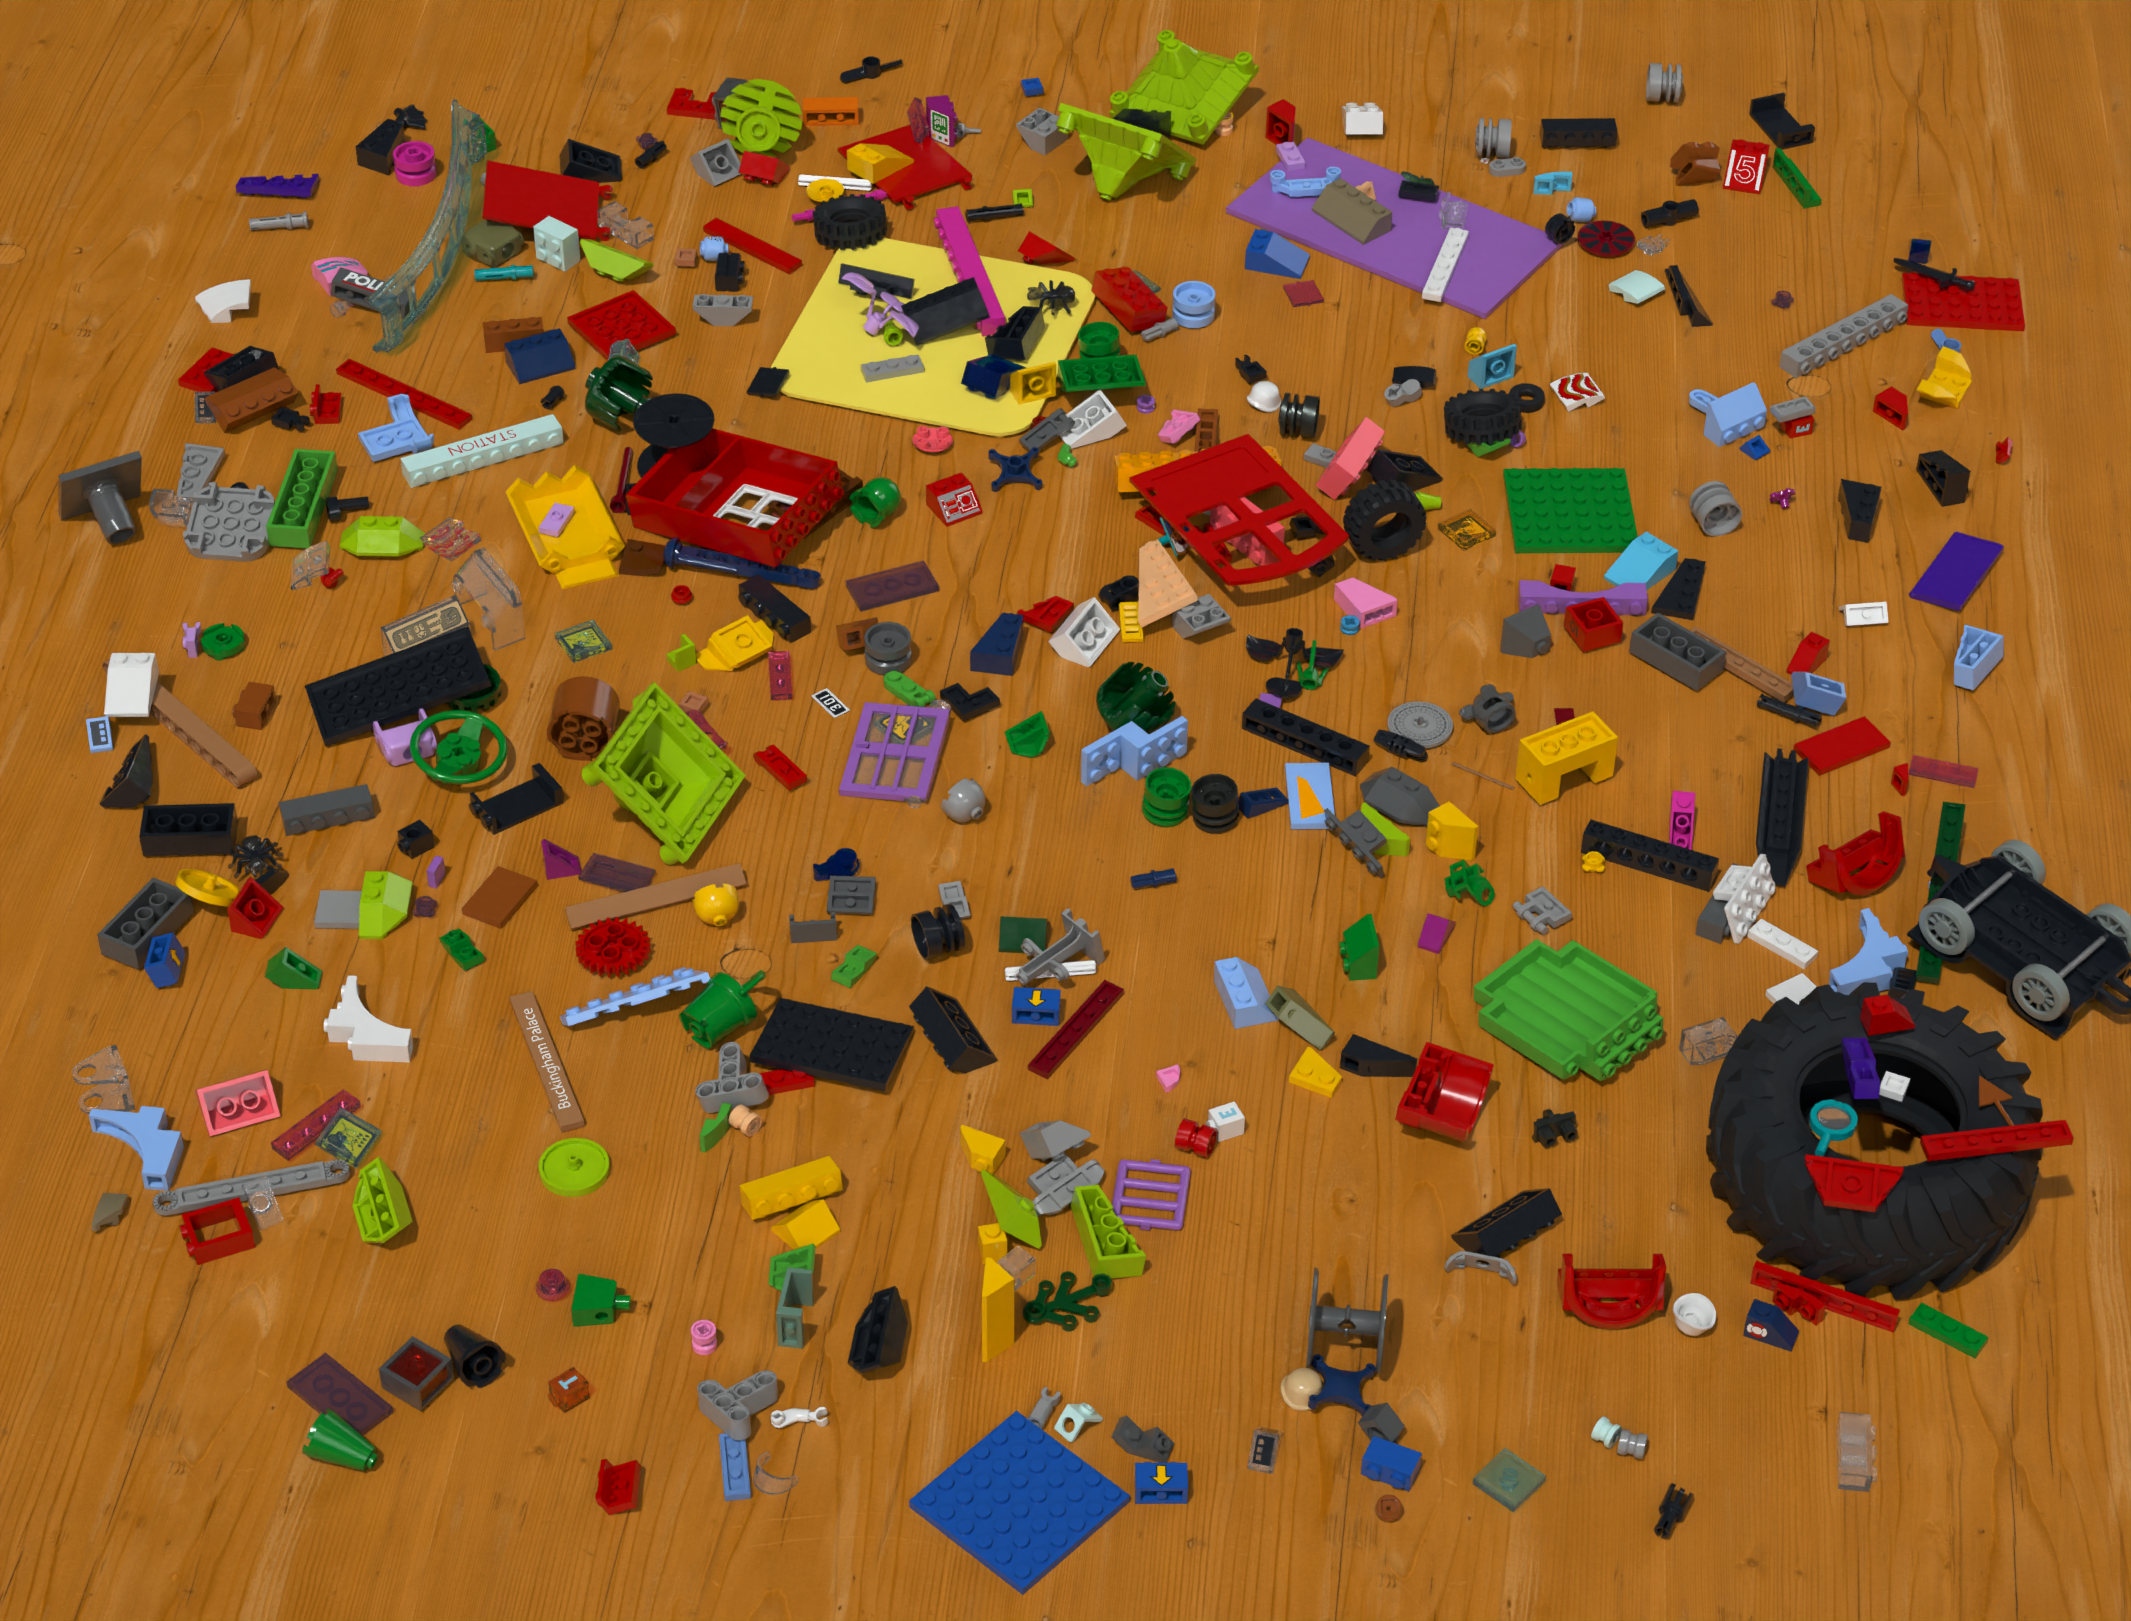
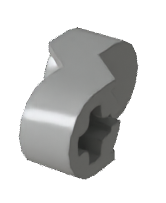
M1410 379L1403 384H1392L1385 390L1384 396L1388 405L1396 407L1405 401L1414 402L1422 395V388L1419 381Z

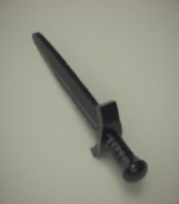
M1894 258L1893 262L1900 266L1939 280L1940 288L1955 284L1964 287L1968 291H1972L1975 287L1973 280L1956 277V268H1952V273H1948L1912 261Z

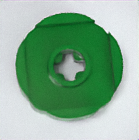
M224 623L210 626L203 632V638H201L203 651L213 656L217 661L224 660L226 657L245 649L244 633L240 627L231 624V627L225 626Z

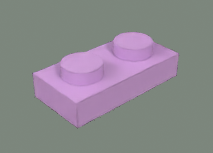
M1294 142L1276 144V152L1287 171L1305 169L1306 162Z

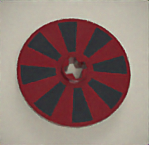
M1602 220L1584 225L1578 232V243L1585 251L1593 255L1617 257L1632 250L1635 244V236L1623 224Z

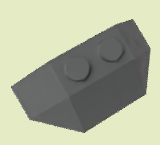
M1394 767L1375 772L1360 784V790L1365 803L1400 823L1424 825V827H1427L1428 813L1439 807L1428 786Z

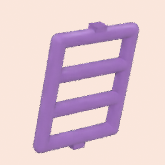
M1153 1159L1150 1162L1120 1160L1112 1200L1113 1212L1122 1219L1124 1225L1140 1226V1230H1150V1227L1169 1230L1182 1229L1191 1169L1188 1166L1162 1164L1160 1160ZM1127 1170L1180 1175V1181L1178 1184L1126 1178ZM1124 1188L1178 1193L1177 1201L1123 1196ZM1121 1206L1175 1211L1174 1220L1120 1214Z

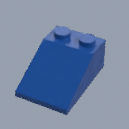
M1255 229L1246 249L1245 269L1301 279L1310 254L1274 232Z

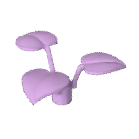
M851 272L842 277V279L852 282L866 293L872 294L869 311L866 315L868 320L863 326L867 332L877 335L879 330L894 318L910 333L912 338L915 337L919 326L910 317L903 314L901 305H904L903 302H900L895 296L887 292H882L880 294L881 298L889 305L882 314L878 311L872 313L876 290L873 288L874 285L858 273ZM891 307H894L897 311L901 312L898 313L896 311L891 310L889 312L890 316L885 319V315Z

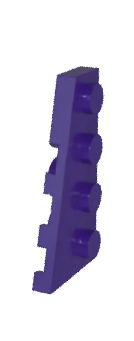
M303 174L295 175V178L285 179L281 175L272 177L270 180H267L265 176L241 177L236 184V193L307 198L312 196L319 182V174H312L311 178H303Z

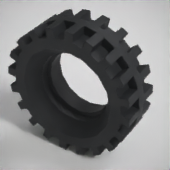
M850 194L847 197L839 195V198L836 199L831 197L828 202H820L821 206H816L815 211H813L815 237L818 242H822L823 246L830 245L832 249L840 247V250H845V248L851 247V250L859 246L865 248L867 247L866 244L874 245L876 240L881 241L883 235L886 236L887 234L885 205L881 204L879 199L874 200L872 196L866 198L863 194L860 196Z
M1479 389V391L1475 392L1468 390L1466 394L1458 393L1457 397H1450L1449 401L1445 402V433L1449 434L1450 439L1455 438L1457 442L1465 441V444H1470L1471 442L1476 443V445H1481V443L1485 442L1493 444V441L1503 442L1504 438L1511 439L1513 434H1518L1522 428L1521 401H1519L1518 397H1514L1513 393L1506 394L1504 390L1497 392L1495 389H1490L1489 391Z

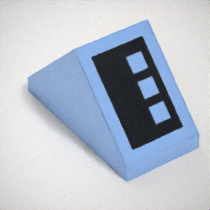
M110 717L86 719L91 753L113 750Z

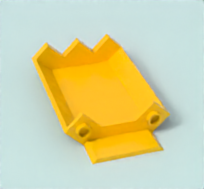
M573 465L562 479L546 471L534 485L517 478L505 493L539 566L556 575L562 590L619 576L612 560L621 552L625 545L589 472ZM554 503L572 506L575 512L559 537L539 533V526Z

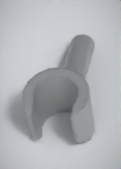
M963 123L956 125L958 138L963 137L965 133H981V129L967 128Z

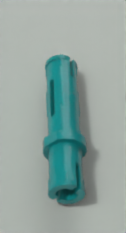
M511 265V267L475 269L474 274L475 281L511 278L512 280H517V278L534 277L533 265Z

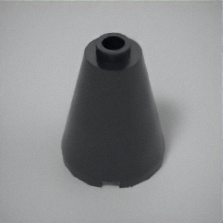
M460 1324L454 1325L447 1330L444 1342L457 1374L466 1386L484 1387L492 1383L501 1374L502 1370L500 1368L502 1363H505L506 1357L503 1349L497 1343Z

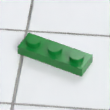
M1922 1302L1911 1315L1908 1322L1909 1325L1975 1359L1985 1347L1989 1338Z

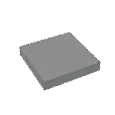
M320 890L314 920L315 928L359 929V904L362 891Z

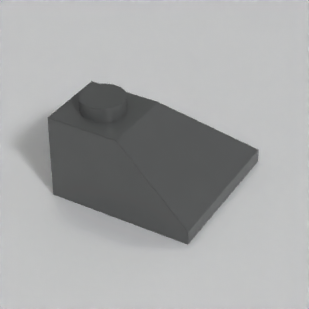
M1538 604L1503 619L1500 647L1502 654L1534 658L1550 650L1551 633Z

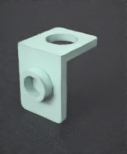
M1067 1404L1054 1429L1069 1442H1074L1085 1422H1102L1103 1417L1089 1404ZM1069 1417L1073 1419L1075 1424L1073 1431L1070 1433L1064 1428V1422Z

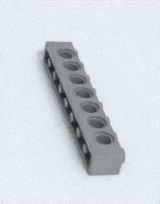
M1890 294L1783 350L1779 367L1795 378L1807 374L1809 371L1906 321L1908 304Z

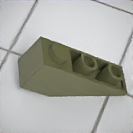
M1278 985L1265 1002L1266 1006L1281 1021L1321 1051L1335 1033L1294 989Z

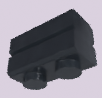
M740 253L718 254L715 272V289L717 291L726 292L728 290L729 292H737L739 284H743L745 261H741Z

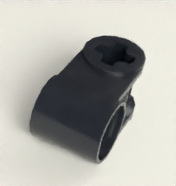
M1127 575L1111 584L1105 585L1099 592V599L1108 603L1112 611H1118L1119 603L1138 601L1139 580L1135 576Z

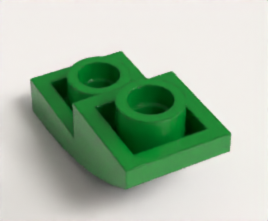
M461 929L451 930L439 938L448 954L464 971L485 961L483 953L472 945L470 937Z

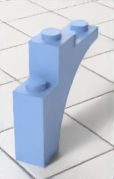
M1869 908L1860 910L1858 926L1864 938L1862 949L1849 962L1830 970L1829 985L1835 992H1840L1844 995H1849L1863 982L1877 983L1879 992L1888 990L1890 979L1893 977L1892 971L1897 967L1905 968L1906 957H1908L1906 945L1902 944L1897 936L1889 938L1888 933L1880 926L1877 916H1874Z
M141 1106L139 1113L91 1109L89 1119L92 1132L118 1138L130 1145L139 1154L143 1161L141 1174L144 1188L169 1191L184 1145L180 1131L166 1130L168 1121L165 1108Z

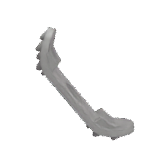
M1460 1250L1454 1255H1450L1444 1265L1446 1272H1450L1455 1268L1464 1269L1465 1266L1499 1272V1276L1507 1278L1512 1285L1517 1283L1515 1267L1512 1268L1509 1261L1502 1258ZM1477 1260L1487 1261L1489 1264H1483L1478 1262Z

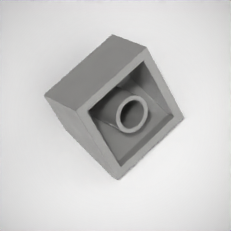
M729 139L705 148L690 157L697 174L713 187L741 175L739 173L741 163Z

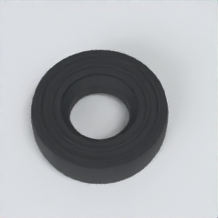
M1522 383L1511 388L1509 393H1513L1514 397L1530 396L1534 398L1532 400L1519 398V401H1521V412H1535L1543 407L1545 395L1540 387L1534 384Z

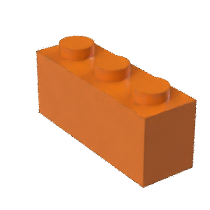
M858 97L803 98V126L859 125Z

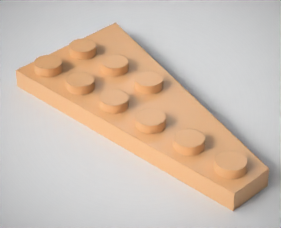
M1158 539L1150 541L1145 546L1139 548L1138 622L1142 628L1198 601L1196 593Z

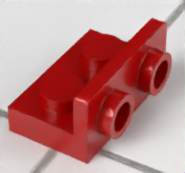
M316 384L315 392L311 393L310 416H314L315 424H339L342 394L334 392L321 393L320 384Z

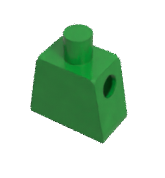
M578 1274L571 1309L573 1327L612 1324L615 1320L616 1310L631 1309V1295H618V1285L615 1280Z

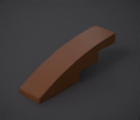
M1198 408L1200 421L1196 427L1195 452L1216 446L1218 409Z

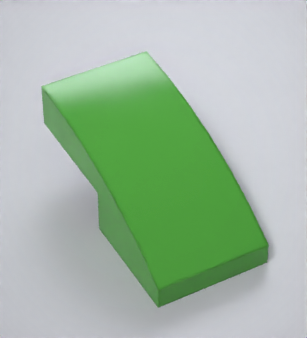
M857 945L845 954L844 963L832 971L831 980L851 988L873 964L877 953Z
M722 1103L716 1120L706 1118L700 1133L701 1152L706 1153L713 1148L730 1127L728 1119L732 1112V1104Z

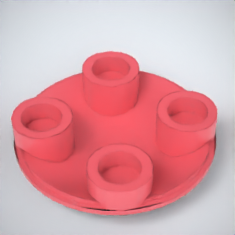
M920 426L917 428V433L913 436L912 442L920 450L939 452L949 448L953 443V438L949 434L947 427L928 428Z

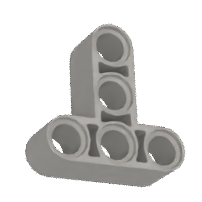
M728 1042L720 1048L719 1079L702 1082L695 1090L702 1109L707 1113L719 1112L722 1103L732 1104V1109L740 1104L745 1106L763 1103L768 1098L769 1093L762 1076L759 1073L746 1074V1059L738 1043Z
M768 1370L760 1371L728 1389H725L715 1380H705L697 1386L700 1411L734 1440L747 1439L751 1435L750 1416L775 1403L778 1399L777 1376L774 1372Z

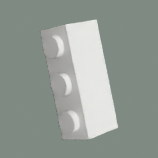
M1093 597L1079 604L1048 642L1061 658L1090 667L1119 632L1120 628L1097 599Z

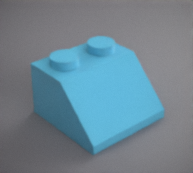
M1512 344L1470 360L1468 378L1480 389L1514 378L1517 345Z

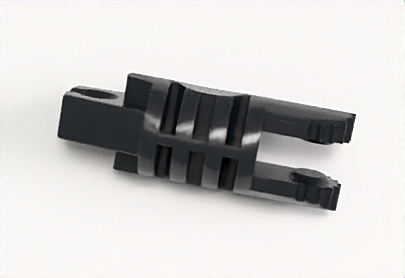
M1380 729L1374 737L1375 744L1389 752L1420 762L1428 759L1425 747L1412 739Z

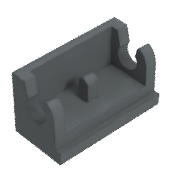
M830 912L831 920L794 922V915H789L791 943L837 940L835 912Z

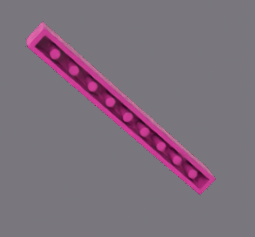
M958 206L936 209V217L933 218L934 227L938 229V236L942 240L944 251L947 250L948 261L952 262V271L956 273L957 283L974 277L990 316L976 322V329L980 330L982 337L993 335L997 332L996 328L998 326L1005 325V316Z

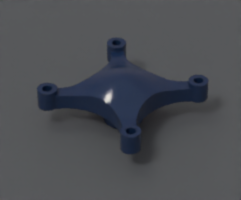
M1033 447L1025 455H1013L1011 457L1001 455L995 449H990L988 458L995 460L1002 471L1000 477L992 482V491L998 492L1002 485L1013 482L1030 483L1036 490H1041L1042 480L1036 478L1029 469L1030 462L1034 458L1039 457V449Z
M1314 1355L1311 1365L1322 1375L1324 1388L1318 1395H1311L1309 1397L1308 1407L1316 1409L1319 1405L1326 1402L1345 1403L1358 1410L1361 1416H1363L1371 1405L1363 1402L1359 1386L1365 1379L1374 1376L1375 1365L1369 1363L1361 1371H1345L1328 1366L1323 1362L1321 1355Z

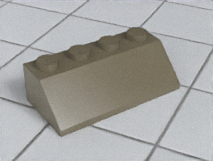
M1341 178L1327 184L1312 206L1314 213L1363 245L1391 231L1392 211Z

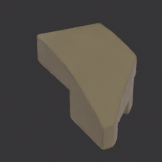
M103 1193L93 1217L92 1231L100 1230V1225L103 1224L113 1226L119 1224L118 1215L123 1213L128 1204V1194Z

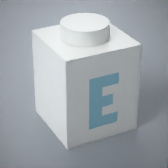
M1235 1101L1208 1110L1206 1125L1217 1128V1142L1244 1134L1245 1117Z

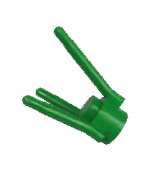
M1316 640L1312 642L1309 667L1302 672L1300 661L1296 663L1299 677L1298 682L1307 690H1314L1317 686L1321 687L1322 680L1330 669L1324 668L1319 676L1318 671L1313 668Z

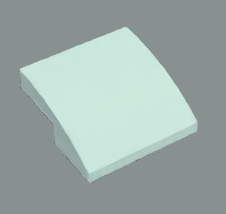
M1638 270L1608 284L1609 291L1623 294L1624 301L1637 304L1665 290V286L1656 278Z

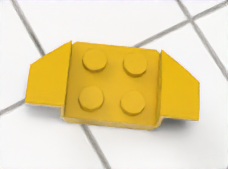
M1942 347L1937 355L1935 369L1929 379H1923L1917 388V391H1920L1921 398L1958 409L1972 383V374L1962 354L1950 348Z
M747 615L714 632L708 640L707 648L696 653V661L705 670L733 671L734 668H738L771 651L774 632L762 620L754 623Z

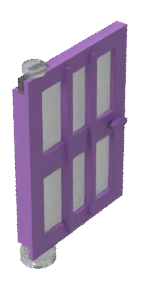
M935 700L930 704L929 708L865 702L839 788L840 796L908 801V805L912 808H919L921 803H926L929 799L949 726L950 704L943 700Z

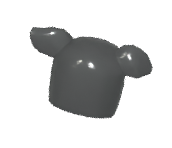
M1491 684L1484 685L1480 688V693L1475 697L1473 704L1462 707L1459 714L1467 720L1474 718L1489 733H1497L1508 728L1515 719V708L1511 704L1514 696L1510 692H1497L1496 688Z

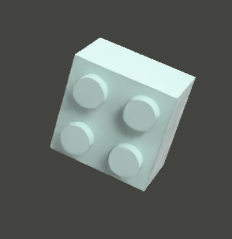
M550 216L533 226L537 259L565 272L580 262L578 229Z

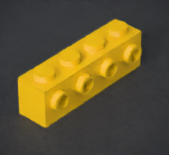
M830 1156L739 1185L742 1206L752 1220L763 1218L778 1211L787 1210L790 1207L807 1203L814 1199L830 1196L843 1190L841 1170Z

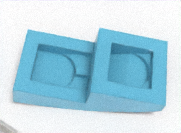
M1551 172L1535 176L1533 194L1552 195V191H1571L1572 172Z

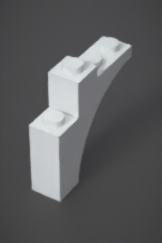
M348 976L346 985H342L341 988L342 1002H338L337 1009H330L329 1017L324 1020V1032H328L329 1042L348 1043V1050L352 1051L353 1060L410 1063L413 1049L411 1029L389 1025L370 1014L359 999L360 992L357 976Z

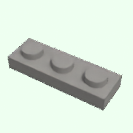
M909 355L861 364V372L867 383L923 373L924 366L919 355Z

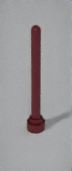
M626 447L624 450L617 492L610 502V509L614 513H623L626 510L624 494L632 456V448Z

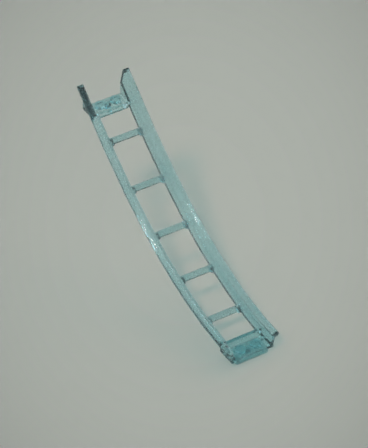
M455 99L451 103L452 145L449 171L443 196L435 217L410 258L384 285L366 298L369 305L381 312L384 338L372 347L376 353L380 350L388 353L404 341V335L428 310L442 290L454 268L462 247V238L465 235L469 219L472 166L484 158V155L487 154L484 122L480 121V115L465 109ZM447 233H449L448 244L440 262V246ZM432 260L434 277L417 302L415 291L416 279ZM407 290L410 312L401 320L399 297Z

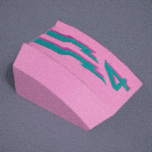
M332 257L314 261L311 264L313 278L331 296L332 280L340 267L367 276V270L357 259Z

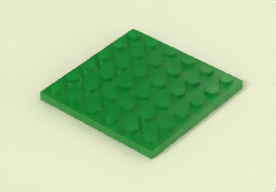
M1625 468L1503 469V480L1515 553H1623L1630 543L1638 537Z

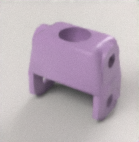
M423 708L419 709L420 721L384 731L381 730L377 721L373 722L376 744L387 763H390L392 766H399L414 761L410 752V739L416 727L427 718ZM431 727L424 731L419 740V752L423 759L433 756L434 750L437 749L436 739Z

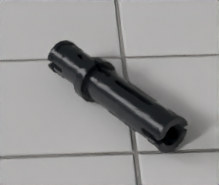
M1020 203L966 209V221H988V219L1023 216V206Z
M1764 694L1759 696L1761 700L1758 699L1757 707L1759 708L1761 707L1794 719L1796 723L1802 722L1815 728L1820 726L1818 722L1821 723L1822 715L1812 713L1805 710V707H1796Z

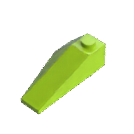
M983 1169L981 1175L1001 1230L1039 1249L1042 1246L1034 1203L1021 1195L1003 1179Z

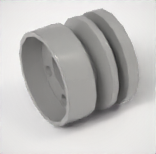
M1649 63L1646 101L1659 102L1661 94H1665V101L1669 103L1670 95L1673 94V103H1678L1683 87L1681 64L1675 65L1674 72H1672V64H1668L1666 72H1663L1662 63Z
M1480 117L1475 134L1477 157H1482L1483 149H1486V157L1490 156L1491 149H1495L1496 158H1509L1511 119H1499L1497 127H1493L1492 118H1489L1488 126H1484V118Z
M1707 482L1699 486L1690 496V510L1707 535L1714 537L1725 535L1734 530L1740 523L1742 518L1741 507L1723 482Z

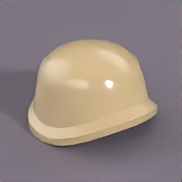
M1305 1367L1297 1368L1283 1378L1281 1382V1395L1284 1402L1290 1408L1298 1411L1311 1410L1308 1407L1309 1397L1311 1395H1318L1324 1386L1319 1374L1315 1370Z

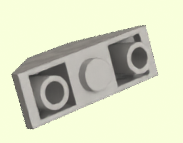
M694 295L693 310L713 326H734L752 311L753 296Z

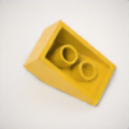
M860 143L847 150V169L872 184L914 163V159L888 145Z

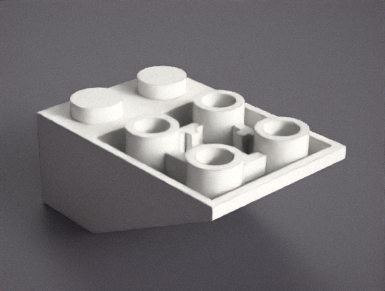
M1346 103V106H1341L1345 134H1383V111L1375 103H1364V106H1359L1357 103Z

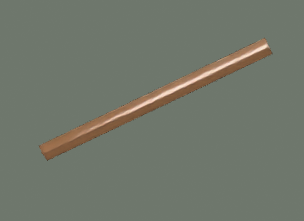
M1455 762L1452 763V765H1455L1459 768H1462L1476 775L1489 779L1493 782L1506 786L1510 789L1515 788L1511 785H1508L1504 782L1491 778L1487 775L1474 771Z

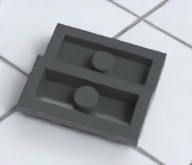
M830 876L827 913L873 915L876 877Z

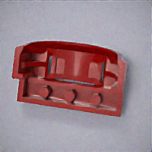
M1883 811L1878 814L1880 832L1870 829L1835 850L1829 849L1828 845L1825 844L1818 847L1820 858L1806 865L1808 881L1820 887L1833 890L1836 893L1849 891L1855 895H1869L1881 889L1895 874L1901 858L1905 857L1901 817ZM1875 860H1880L1883 862V864L1878 863ZM1869 862V864L1857 874L1852 876L1849 874V872L1858 868H1862L1865 865V863Z
M1562 1254V1269H1558L1557 1288L1563 1310L1574 1312L1584 1322L1599 1328L1619 1329L1643 1321L1655 1310H1663L1666 1274L1663 1254H1653L1652 1269H1574L1572 1266L1573 1255ZM1603 1297H1613L1624 1301L1605 1303L1595 1300H1600ZM1635 1300H1638L1640 1306L1638 1309Z

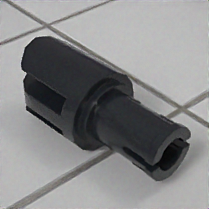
M1673 1483L1669 1485L1659 1506L1661 1516L1654 1527L1656 1535H1659L1661 1529L1664 1528L1661 1535L1662 1538H1668L1675 1522L1683 1520L1694 1497V1494L1690 1492L1683 1506H1681L1679 1502L1685 1489L1680 1487L1674 1501L1669 1500L1676 1486Z

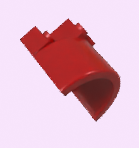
M1426 1042L1410 1084L1399 1103L1395 1120L1420 1130L1423 1128L1461 1142H1466L1479 1115L1494 1065ZM1438 1072H1442V1073H1441V1076H1440V1079H1439V1082H1438V1078H1439V1073H1438Z

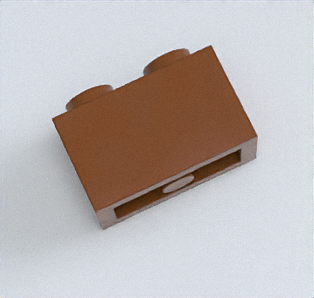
M248 682L245 690L241 691L238 703L233 707L232 714L235 717L236 726L262 730L276 703L274 685Z

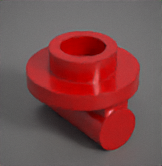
M331 567L324 568L320 576L321 582L326 588H334L344 572L340 568L337 570Z

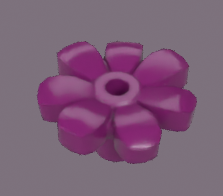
M1787 488L1778 493L1774 492L1770 495L1769 500L1771 503L1780 502L1782 509L1789 508L1788 500L1791 499V496L1795 495V490Z

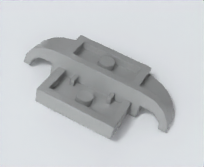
M1065 1154L1028 1177L1027 1183L1039 1195L1032 1201L1035 1205L1034 1209L1037 1216L1060 1213L1071 1204L1075 1187L1098 1185L1105 1171L1100 1163L1093 1159L1078 1168Z

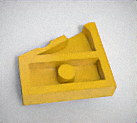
M1307 1047L1289 1075V1083L1332 1098L1342 1083V1076L1311 1047Z

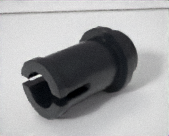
M560 386L551 387L550 392L541 399V403H544L542 406L546 409H551L558 400H562L565 394L563 388Z

